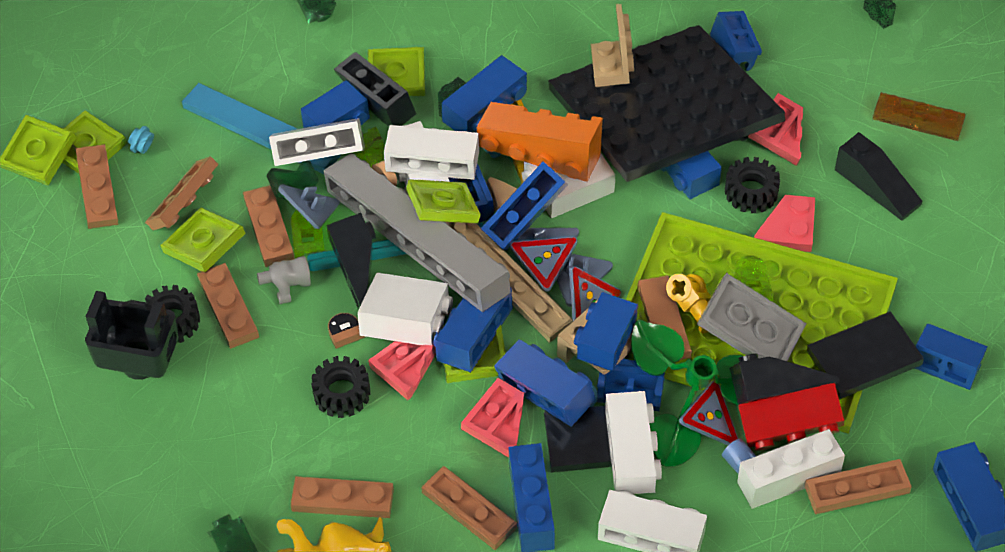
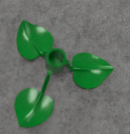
M640 319L636 321L631 337V349L635 362L644 372L653 376H660L667 370L668 366L672 370L687 368L685 377L687 383L692 388L679 418L690 407L698 389L707 387L712 379L714 383L721 384L720 391L722 396L727 401L738 405L729 368L739 363L738 358L743 355L725 356L717 364L709 356L699 355L692 361L687 359L686 362L675 364L681 360L685 348L682 337L670 327L648 323ZM668 413L655 417L654 423L649 424L650 431H656L658 450L653 451V454L657 460L660 459L662 466L676 467L687 462L697 452L701 443V433L682 426L679 418Z

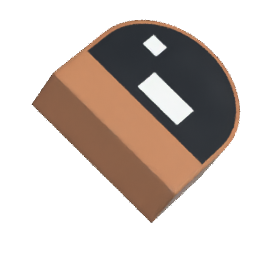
M350 313L336 314L328 323L329 336L336 349L365 338V336H360L358 319Z

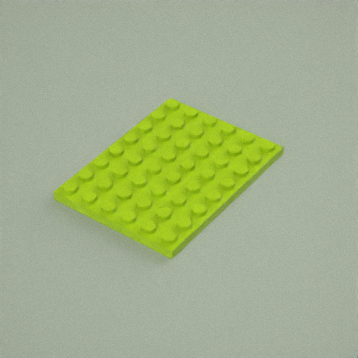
M662 212L626 300L638 304L637 320L640 319L648 322L638 290L639 280L669 276L670 278L674 274H696L703 278L706 290L712 297L722 277L728 273L806 323L787 362L820 371L807 352L808 345L887 313L898 278ZM677 303L692 352L691 358L681 359L675 364L686 362L687 359L692 361L699 355L709 356L716 364L720 359L728 355L745 356V354L710 332L700 333L698 330L699 325H697V321L692 314L684 312ZM632 351L623 359L634 360ZM668 366L665 371V379L690 386L685 377L687 368L672 370ZM863 390L839 400L844 417V426L838 427L839 431L849 434Z

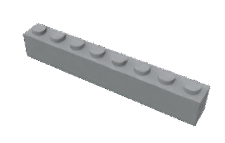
M350 153L324 170L328 193L355 214L361 213L364 221H370L373 228L441 281L448 283L450 288L481 312H484L511 293L510 273L502 263L494 261L482 248L474 246L462 233H457L446 222L419 220L406 191L402 188H397L385 175L373 170L365 160H360Z

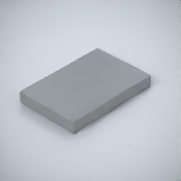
M726 273L719 282L697 325L745 355L757 353L758 358L770 356L787 361L806 323Z

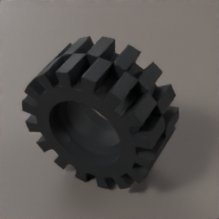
M745 157L743 163L740 160L735 161L734 166L731 165L726 175L725 195H727V201H732V206L735 209L740 205V211L746 212L747 208L751 209V213H756L757 208L761 212L766 211V206L771 208L774 202L777 201L780 185L779 171L775 172L776 167L773 164L768 167L769 161L764 159L760 163L759 157H754V161H750L749 157ZM746 181H756L762 184L764 187L759 189H749L744 187L741 183Z
M167 285L162 286L163 291L160 293L156 288L152 291L154 297L150 295L145 297L146 303L153 306L154 301L164 302L165 309L181 310L182 314L176 318L179 343L185 341L184 335L191 338L193 336L192 330L197 331L199 328L198 322H200L197 302L192 292L188 293V289L184 287L179 291L178 285H173L172 290H168Z
M338 356L333 357V363L326 359L323 361L324 368L319 365L316 367V374H312L311 385L315 404L319 405L320 411L324 412L327 409L328 416L333 417L334 413L337 412L338 418H344L343 412H348L350 417L355 415V408L359 412L364 409L363 403L367 404L369 401L370 383L368 372L366 373V368L363 364L360 366L359 361L355 358L350 363L348 356H344L343 361H339ZM345 380L353 384L352 389L345 393H333L329 390V386L336 381Z

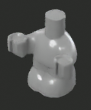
M305 256L294 260L274 262L272 265H269L268 271L257 273L259 285L273 283L277 286L279 290L277 293L279 304L291 302L290 286L300 285L307 287L311 284L309 267Z

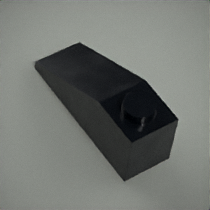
M354 52L334 68L335 73L343 81L347 80L368 99L369 109L387 126H402L417 114L408 91L358 53Z
M860 132L839 147L835 171L901 221L922 205L923 201L885 152Z
M361 213L327 225L328 239L358 310L369 289L373 255L372 239L376 238L371 222L365 223Z
M757 353L739 357V363L729 368L738 405L835 383L836 385L840 383L838 376L770 356L758 358Z

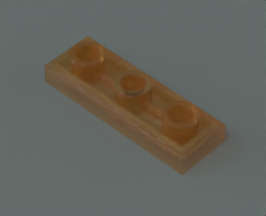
M881 92L873 114V120L958 141L966 114Z

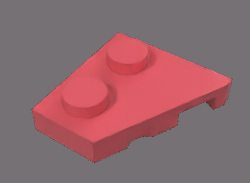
M778 93L773 100L785 111V121L750 134L748 138L797 166L802 153L800 152V141L802 139L801 121L803 119V107Z
M785 195L754 235V238L804 252H811L813 246L815 197Z
M394 341L368 360L370 369L405 399L409 400L412 398L435 357L436 347L433 344L417 345Z
M497 378L461 422V429L509 458L508 447L517 446L524 405V392Z

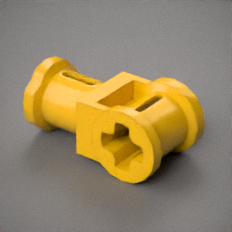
M674 274L667 282L666 290L668 296L673 301H676L684 312H690L698 322L711 299L703 278L696 274ZM700 326L698 327L700 333L703 334L708 332L704 328Z

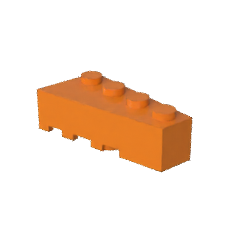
M490 102L477 126L479 147L537 166L544 161L555 172L588 182L601 155L603 118L593 116L591 120L580 119L579 114L567 113L566 117L552 115L551 110L540 109L534 113L529 112L524 106Z

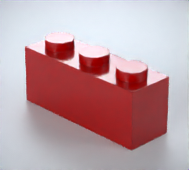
M835 383L738 405L747 445L749 448L755 447L756 451L770 449L775 446L774 442L787 439L788 443H793L806 438L807 434L820 433L830 429L832 434L839 432L838 427L844 426V417Z

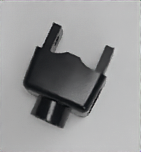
M96 291L85 316L89 326L85 343L94 364L99 368L124 372L129 378L135 380L163 377L179 336L175 313L165 309L164 302L154 301L153 306L146 302L135 300L115 301L107 299L105 292Z

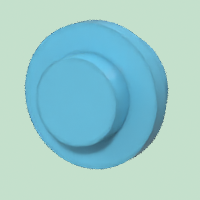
M142 126L140 129L136 128L131 133L128 143L131 144L130 151L133 153L140 152L144 154L151 146L154 134L150 132L147 126Z

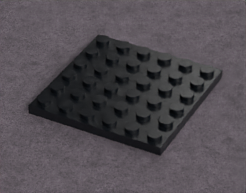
M700 25L688 27L686 30L664 36L659 40L632 49L634 71L629 72L630 83L595 87L593 64L548 80L549 90L569 113L579 114L580 119L591 120L593 116L603 118L601 152L626 182L785 121V111Z

